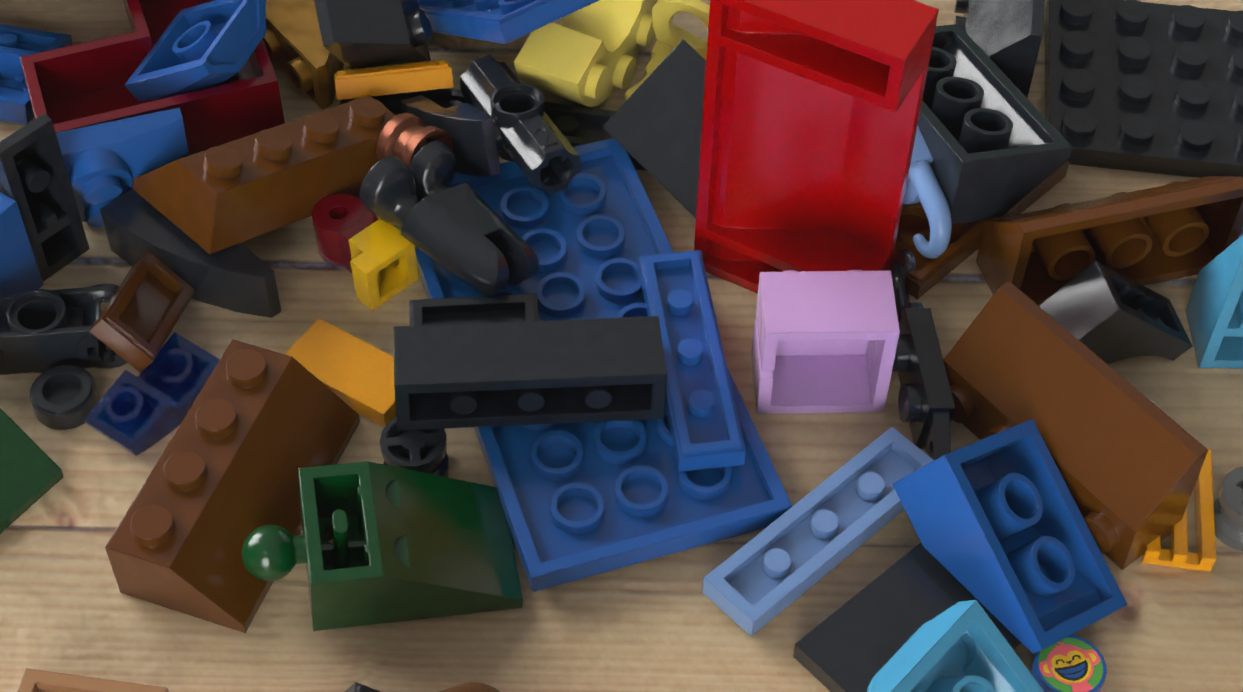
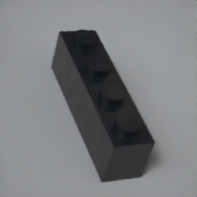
M659 316L393 327L397 431L664 418L667 372Z

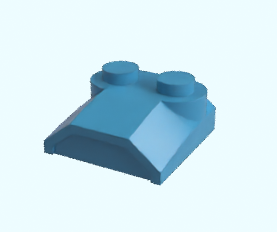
M969 600L956 603L932 620L924 623L873 677L867 692H1044V690L978 601Z

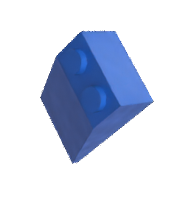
M1033 419L945 454L893 483L896 493L923 547L1032 654L1057 643L1128 605Z

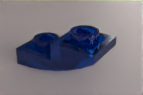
M174 332L160 349L154 361L138 377L125 370L86 416L84 421L94 430L137 456L162 440L181 424L220 359Z

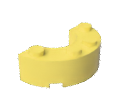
M599 0L565 16L560 24L552 22L532 31L514 60L518 77L524 83L588 107L601 105L615 92L617 87L623 90L628 88L636 70V57L641 47L649 48L654 42L656 35L653 29L652 8L658 0Z

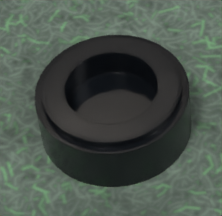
M60 365L46 370L35 379L30 389V401L37 419L43 425L52 429L67 430L83 425L95 415L100 403L99 393L93 376L84 368L75 365Z

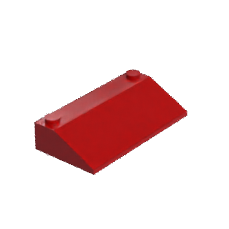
M710 0L694 251L701 250L707 273L758 294L760 272H782L788 270L799 272L889 270L896 245L939 9L914 0Z

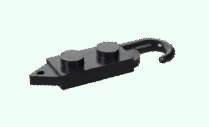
M903 249L894 254L888 269L892 275L900 329L892 372H898L901 385L898 395L900 419L902 422H909L914 444L920 449H925L928 455L933 460H936L951 452L950 421L955 410V404L931 309L924 308L922 303L910 302L907 272H913L916 269V262L913 254L909 250Z

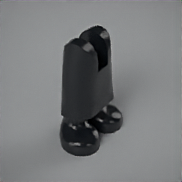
M432 141L423 146L413 157L409 167L397 156H387L378 161L363 179L359 200L370 213L385 222L401 227V235L482 295L489 296L504 290L507 284L517 285L530 279L537 273L539 260L535 252L486 203L473 187L463 183L450 188L457 167L455 153L441 141Z

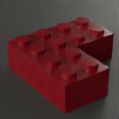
M124 0L133 32L20 57L35 119L44 113L52 119L56 133L180 107L189 154H193L285 124L278 79L263 39L241 70L215 87L152 102H138L125 87L126 82L180 10L214 0Z

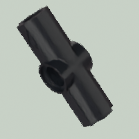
M491 54L473 59L467 71L460 75L461 92L472 106L491 116L497 123L503 141V147L498 152V156L504 160L515 162L532 186L545 189L548 195L567 189L569 182L581 170L580 155L545 113L542 91L536 86L521 83L505 62L496 61Z

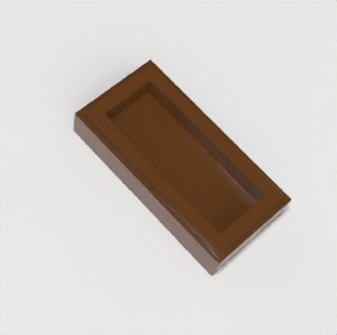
M147 251L134 263L89 332L141 373L156 358L194 295L195 290L152 253Z

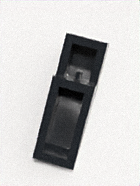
M133 189L100 209L111 251L130 266H133L148 251L194 288L195 293L192 298L197 301L235 312L273 318L282 312L274 271L242 243L209 254Z

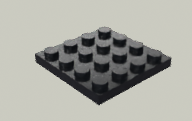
M1047 0L1045 6V118L1073 147L1070 158L1067 160L1070 162L1069 164L1194 178L1208 176L1243 177V11L1198 8L1191 5L1178 6L1148 3L1138 0Z

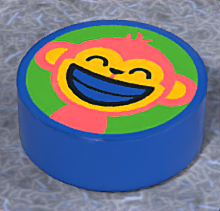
M1070 635L1036 652L1030 673L1044 692H1100L1106 678L1107 668L1104 657L1096 646L1084 638Z

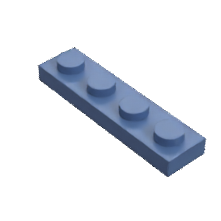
M889 428L706 575L703 580L702 593L752 637L900 514L904 507L893 483L934 460L895 428Z

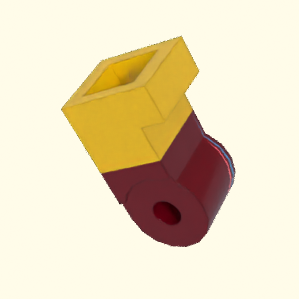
M340 193L322 198L315 204L312 210V220L319 255L331 265L344 266L352 273L356 298L371 311L419 279L415 245L401 235V231L393 224L385 222L370 213L358 198Z

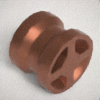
M402 113L393 117L382 129L377 141L376 154L379 161L387 156H397L409 167L413 157L423 146L432 141H441L452 151L453 143L446 131L438 127L426 126V123L421 118L413 114Z

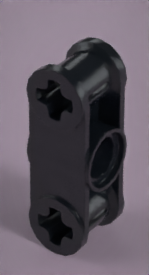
M99 284L83 288L34 289L25 292L0 294V375L32 372L43 373L50 368L60 365L110 369L128 363L113 350H107L106 345L89 332L102 313L101 303L106 302L108 304L119 286L115 284Z

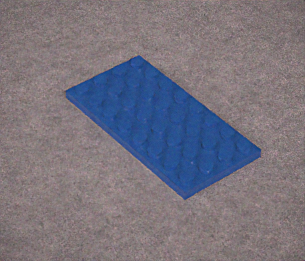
M614 138L573 147L580 155L581 170L569 182L567 189L549 195L545 189L533 187L515 162L501 163V174L492 177L463 173L454 175L450 188L463 183L473 187L486 203L532 248L539 260V269L533 277L517 285L507 284L504 290L489 296L537 293L539 321L648 317L639 275V256L674 253L627 151ZM415 246L418 273L428 299L484 296ZM729 369V378L746 449L744 465L678 472L665 404L663 419L474 427L532 592L764 529L792 507Z

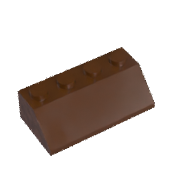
M370 95L356 98L353 101L312 113L306 117L178 159L135 178L133 190L207 253L213 254L312 216L315 204L329 195L342 193L359 198L363 179L379 161L376 151L380 133L387 122L396 115Z
M1208 176L1183 182L1174 181L1163 186L1128 193L1119 192L1108 197L1073 204L1064 203L1053 208L1018 215L1009 214L998 219L988 220L984 224L976 263L993 295L1000 286L1010 281L1038 306L1095 261L1143 286L1198 275L1203 267L1239 238L1243 227V177Z
M1010 281L1000 286L943 359L955 404V410L951 419L957 423H962L980 440L1033 419L1101 553L1105 554L1123 570L1144 554L1146 546L1160 536L1161 542L1171 535L1173 526L1182 520L1208 449Z
M232 339L105 546L120 593L246 633L274 582L257 579L246 570L241 556L242 546L246 537L253 530L264 525L283 527L293 536L300 534L302 522L298 468L337 464L360 423L359 414L292 356Z

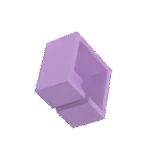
M788 270L782 272H760L756 304L757 318H755L751 351L756 414L884 412L900 333L891 271L799 272Z

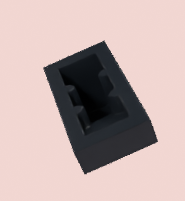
M1097 261L1039 305V307L1107 364L1139 356H1158L1174 361L1193 347L1170 299Z

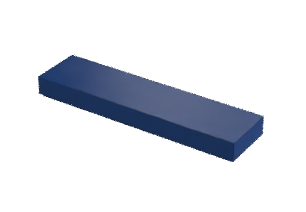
M701 250L639 256V275L648 317L659 316L667 372L665 407L678 472L744 465L746 449Z

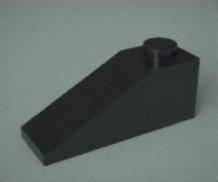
M43 113L0 142V192L17 202L42 281L44 282L90 248L52 119Z

